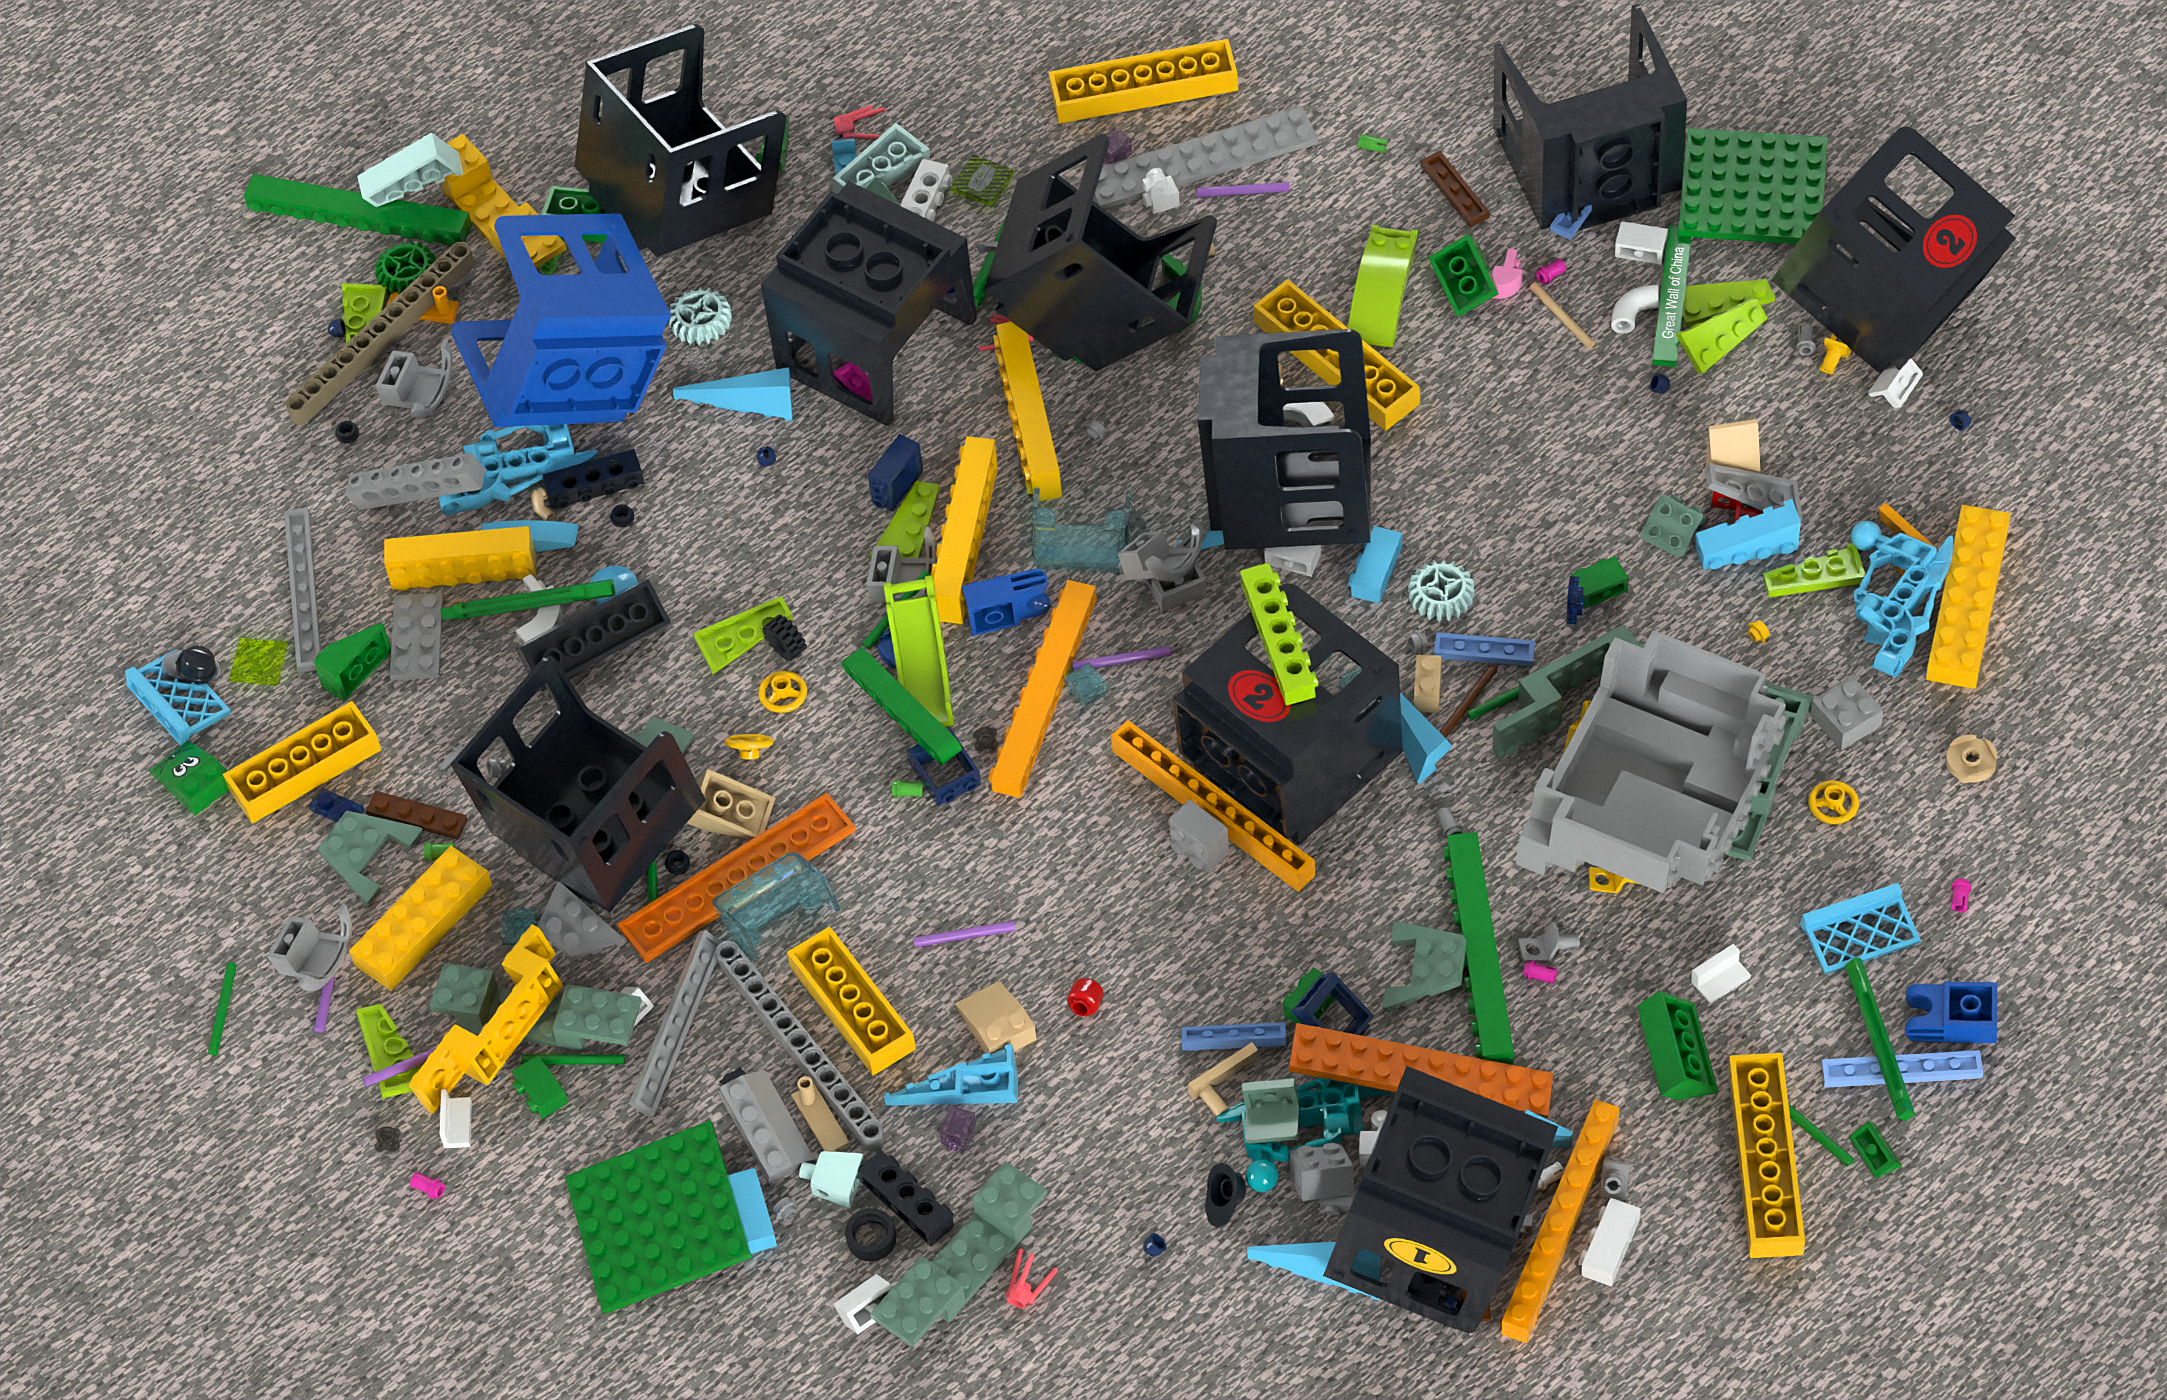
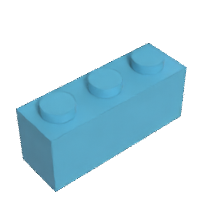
M1374 526L1371 533V543H1364L1365 550L1363 554L1359 553L1356 561L1357 570L1355 573H1351L1348 586L1351 587L1352 597L1380 604L1402 549V533Z
M752 1168L729 1175L751 1253L776 1247L774 1231L756 1169Z

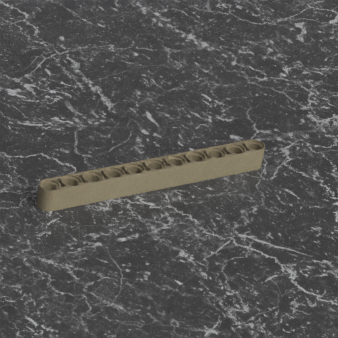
M457 242L453 244L288 397L286 407L293 423L302 425L311 420L435 304L432 293L435 287L443 286L448 292L472 270L475 262L468 243Z

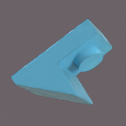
M855 138L832 140L835 176L857 157Z

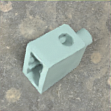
M823 1151L820 1153L816 1165L802 1163L799 1177L811 1180L810 1185L813 1195L851 1209L860 1183L858 1169L865 1164L863 1154Z

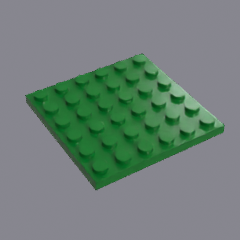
M1688 128L1678 236L1797 244L1817 214L1823 209L1828 137Z
M711 1120L565 1176L600 1307L604 1314L753 1258L715 1127Z

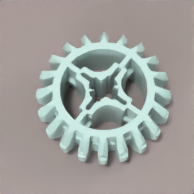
M701 287L698 291H694L691 288L690 293L682 292L681 298L675 297L674 303L670 304L671 316L669 318V326L673 330L675 337H679L682 342L687 340L691 345L694 341H697V344L700 346L701 342L706 340L709 344L711 338L718 341L719 335L725 336V329H729L732 319L731 308L725 296H721L718 291L712 292L710 287L706 291H703Z
M1444 559L1441 564H1437L1433 560L1431 566L1424 563L1423 570L1417 568L1408 586L1409 601L1412 603V607L1414 610H1419L1420 616L1427 614L1429 621L1433 616L1437 617L1438 622L1441 621L1442 617H1446L1450 621L1451 615L1459 618L1460 612L1466 613L1468 606H1471L1475 596L1474 581L1470 579L1469 571L1464 572L1462 565L1456 567L1454 561L1448 565Z

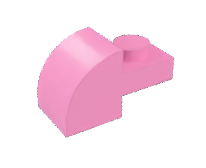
M1508 249L1504 267L1494 266L1492 276L1499 294L1493 298L1510 297L1521 288V260H1517V250Z

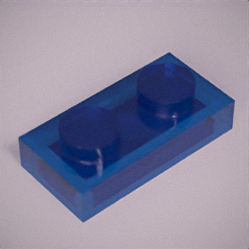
M1569 577L1567 624H1577V616H1582L1584 587H1579V577Z
M323 787L309 805L310 811L336 823L346 811L363 814L365 811L364 806Z

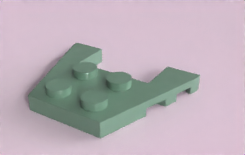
M346 811L319 846L318 853L338 875L340 874L348 883V887L361 898V901L366 906H369L381 890V886L361 875V873L388 838L411 849L423 833V829L413 825Z
M1394 921L1391 940L1394 946H1416L1411 984L1409 986L1385 988L1383 1000L1385 1012H1393L1397 1006L1405 1003L1407 1006L1414 1004L1420 997L1428 994L1432 997L1462 984L1467 943L1463 935Z

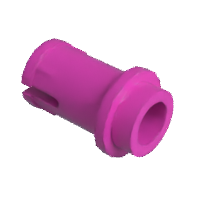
M1557 258L1547 266L1539 267L1535 276L1539 283L1549 284L1554 277L1564 273L1567 268L1564 261Z
M1958 878L1951 885V890L1953 891L1951 909L1954 911L1957 906L1956 912H1966L1968 909V894L1972 891V886L1967 879Z
M1532 960V962L1527 961L1523 976L1528 977V980L1534 978L1554 984L1558 968L1538 964L1535 960Z
M420 1172L414 1173L411 1178L410 1186L427 1193L432 1199L440 1198L445 1191V1184L438 1178L432 1179Z

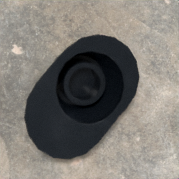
M199 645L172 652L163 659L162 663L164 672L169 676L200 684L216 681L221 672L213 653L208 648Z
M1224 1163L1216 1164L1211 1169L1207 1182L1205 1212L1208 1222L1215 1227H1222L1227 1224L1233 1216L1237 1205L1246 1196V1183L1241 1173L1234 1172L1229 1165Z

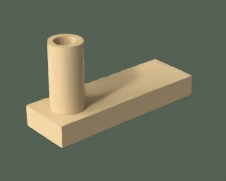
M1251 1042L1188 1084L1189 1096L1193 1100L1201 1097L1216 1117L1229 1109L1214 1087L1257 1060L1258 1049Z
M807 1076L801 1077L797 1082L799 1091L791 1094V1097L821 1149L828 1152H840L850 1147V1142L812 1079Z

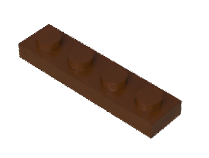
M1441 151L1420 160L1422 169L1469 227L1490 218L1489 210Z
M376 790L366 809L368 816L422 828L423 831L456 840L459 839L468 820L467 815Z

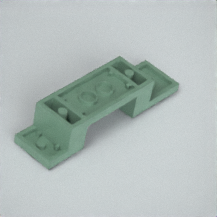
M1623 624L1519 680L1518 708L1520 710L1493 724V752L1498 758L1505 754L1507 756L1511 755L1518 747L1526 743L1531 744L1540 735L1546 732L1551 733L1558 729L1562 720V695L1572 688L1577 689L1581 687L1586 680L1602 675L1605 655L1615 637L1644 648L1646 642L1640 645Z
M1765 682V685L1768 686L1765 696L1786 704L1784 715L1787 716V720L1782 729L1784 734L1779 745L1774 744L1770 752L1768 763L1771 764L1768 776L1761 778V789L1757 797L1752 796L1750 800L1752 801V806L1747 815L1749 816L1748 823L1744 831L1740 829L1736 838L1731 837L1733 844L1729 853L1726 854L1749 862L1752 860L1774 803L1776 783L1793 740L1798 741L1813 700L1812 695Z
M444 962L429 1007L433 1012L455 1015L461 1028L469 1032L481 1033L483 1026L494 1016L498 1007L504 1003L512 989L498 987L494 972L491 970ZM566 984L562 998L555 997L522 1041L583 1052L586 1039L628 1046L642 1003L641 997Z
M1005 1161L972 1198L975 1214L932 1262L923 1256L916 1261L870 1313L871 1319L912 1348L940 1316L950 1322L1032 1229L1031 1212L1047 1195V1189Z

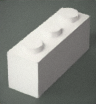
M1610 1198L1607 1207H1601L1598 1215L1599 1226L1597 1229H1592L1588 1239V1243H1590L1588 1251L1583 1250L1579 1259V1265L1582 1266L1581 1276L1609 1286L1613 1285L1640 1221L1641 1208Z

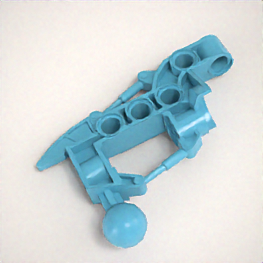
M567 424L513 426L495 432L487 430L480 436V442L463 446L464 453H472L486 469L482 488L480 490L439 496L438 499L442 513L453 515L458 512L477 510L489 505L494 499L509 501L511 495L542 480V474L591 461L598 456V451L590 450L574 454ZM526 427L531 431L542 434L545 443L544 446L501 453L497 450L496 439ZM524 481V482H522V483H520V484H518V485H516V486H513V487H511V488H508V487L505 485V484H509V483Z
M1867 520L1861 521L1852 529V543L1861 551H1871L1875 548H1878V550L1870 555L1871 565L1866 576L1863 577L1859 588L1854 591L1855 615L1868 625V633L1863 640L1868 643L1883 645L1876 655L1872 668L1896 678L1913 654L1916 646V635L1930 628L1929 619L1934 606L1935 594L1937 590L1941 589L1952 562L1953 536H1948L1937 552L1936 547L1903 533H1899L1893 538L1882 535V531L1876 523ZM1890 563L1906 570L1888 597L1884 596L1883 598L1866 591L1874 568ZM1931 592L1923 616L1912 617L1926 595Z

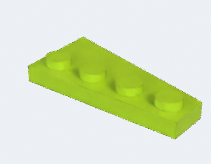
M1767 279L1686 286L1682 321L1687 328L1710 320L1711 317L1723 314L1728 309L1750 299H1757L1760 305L1775 302V295Z
M341 283L346 344L385 308L388 294L387 287L373 284Z
M1750 299L1728 309L1723 314L1711 317L1710 320L1698 323L1686 331L1676 333V336L1696 372L1704 373L1768 318L1757 299Z
M916 481L876 546H898L901 558H920L925 543V529L930 526L940 492V484Z
M1853 543L1847 544L1845 549L1837 551L1835 548L1827 551L1825 556L1816 559L1813 556L1806 558L1802 564L1796 566L1789 564L1763 573V582L1768 598L1857 585L1861 584L1863 577L1866 575L1858 550Z
M782 596L692 633L712 674H715L765 639L762 628L777 615L785 616L790 621L793 619L792 613Z
M382 1004L356 1009V1016L374 1072L414 1057L408 1043L404 1038L402 1039L396 1025ZM422 1065L377 1082L382 1099L413 1092L408 1084Z

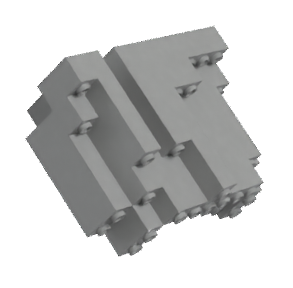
M1655 630L1650 634L1644 648L1615 637L1605 655L1600 686L1555 771L1544 768L1535 785L1531 814L1519 838L1516 865L1544 876L1548 867L1553 868L1554 865L1575 873L1579 864L1584 865L1587 862L1661 893H1664L1667 887L1671 888L1675 880L1680 881L1681 877L1702 886L1705 880L1710 881L1714 872L1719 873L1724 860L1721 858L1723 853L1728 854L1733 844L1731 837L1736 838L1740 829L1744 831L1749 820L1747 815L1752 806V801L1750 800L1752 796L1757 797L1762 785L1760 782L1761 778L1768 776L1771 764L1768 763L1770 752L1774 744L1779 745L1784 734L1782 729L1787 720V716L1784 715L1786 704L1765 696L1768 686L1765 685L1767 674Z

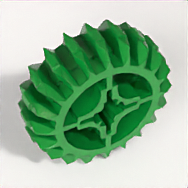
M411 240L409 244H405L403 241L399 246L393 244L392 249L385 248V254H379V260L376 261L375 275L378 284L382 285V287H387L390 294L398 292L399 295L436 261V258L428 246L423 247L421 242L415 245ZM419 262L423 264L422 268L418 266ZM390 271H394L395 275L392 276L391 274H389Z

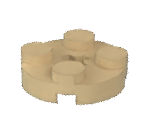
M1971 734L1954 739L1946 755V766L1949 772L1962 783L1980 782L1989 778L1995 772L1998 757L1996 748L1989 740L1984 738L1983 741L1976 738L1977 735ZM1967 755H1971L1972 758L1977 757L1978 759H1976V762L1967 761Z

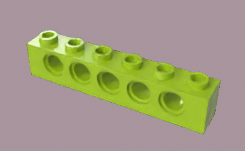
M1270 563L1241 570V585L1285 705L1315 698V687L1318 686L1317 677L1314 671H1309L1308 666H1311L1307 651L1302 652V637L1300 632H1295L1293 628L1296 625L1292 611L1287 612L1286 606H1288L1285 592H1280L1278 586H1281L1277 571H1272Z

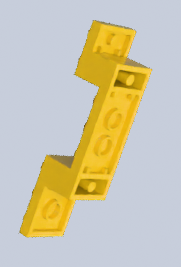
M461 134L447 144L458 151L464 174L446 176L445 181L441 182L443 193L460 211L469 212L472 225L507 262L494 228L497 218L500 216L538 214L527 202L518 206L492 178L488 160L464 134ZM558 235L521 236L535 268L567 250L566 244Z
M531 924L501 963L515 986L504 1003L498 1007L494 1016L483 1026L481 1033L476 1036L454 1024L450 1031L444 1035L443 1040L434 1052L428 1056L427 1061L420 1070L413 1075L408 1085L429 1112L434 1114L441 1105V1089H447L449 1094L464 1074L488 1086L564 986L549 964L556 953L540 928Z

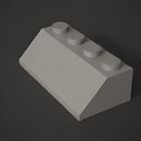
M765 1070L742 1075L719 1087V1096L768 1184L799 1169L803 1162L810 1163L815 1160Z

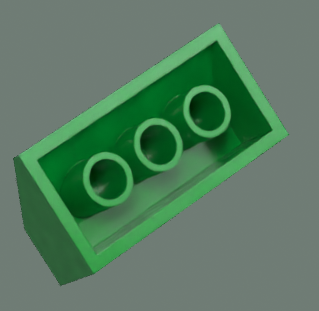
M551 186L541 215L606 213L588 194L589 189ZM591 234L581 235L583 241L604 243L607 235Z
M1658 991L1637 1005L1640 1022L1646 1037V1045L1649 1048L1652 1067L1655 1070L1658 1089L1661 1095L1674 1100H1683L1718 1093L1717 1083L1694 1002Z

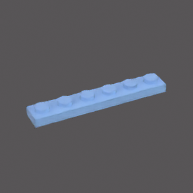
M1980 1050L1895 1055L1904 1083L1983 1078ZM1876 1056L1823 1059L1821 1062L1824 1088L1886 1084Z

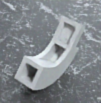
M1323 402L1290 403L1283 407L1285 420L1298 422L1304 427L1335 426L1334 415Z
M532 574L523 578L526 592L554 588L553 585L546 588L541 580L537 581ZM561 605L540 607L537 615L530 622L516 630L519 644L521 645L562 623Z

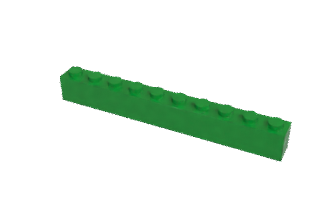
M258 174L252 175L244 193L247 207L255 212H271L277 216L288 215L300 220L310 219L318 223L327 222L337 224L340 227L358 228L362 231H377L384 235H399L406 239H421L428 243H444L450 247L457 242H466L472 227L469 212L398 199L375 207L363 199L362 194L359 192Z
M1477 832L1447 835V845L1443 846L1444 861H1449L1450 867H1446L1448 883H1453V889H1450L1451 904H1456L1457 910L1453 911L1454 925L1460 926V932L1457 934L1463 935L1467 940L1463 970L1467 969L1468 976L1464 977L1465 992L1471 993V999H1467L1469 1014H1474L1475 1021H1471L1472 1036H1478L1479 1042L1475 1044L1476 1058L1513 1065L1514 1049Z

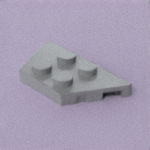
M561 882L556 884L537 927L571 961L583 958L587 954L602 952L603 948L616 944L621 946L625 943L624 938Z

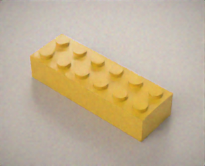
M529 526L384 539V564L392 590L405 591L409 588L418 587L428 589L433 586H455L462 583L479 584L484 581L502 582L506 579L523 580V578L530 574L533 577H537L536 550Z
M353 701L227 771L223 774L229 792L253 824L381 751V747L376 733Z
M450 846L349 950L354 966L392 991L492 887L488 870Z
M830 926L787 952L791 970L872 1076L916 1050L914 1034Z

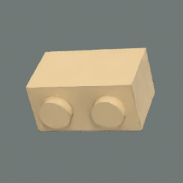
M1416 656L1414 707L1419 712L1439 713L1442 656Z

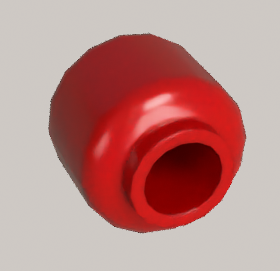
M1077 979L1070 989L1067 1004L1076 1015H1093L1098 1011L1104 996L1103 989L1093 979Z

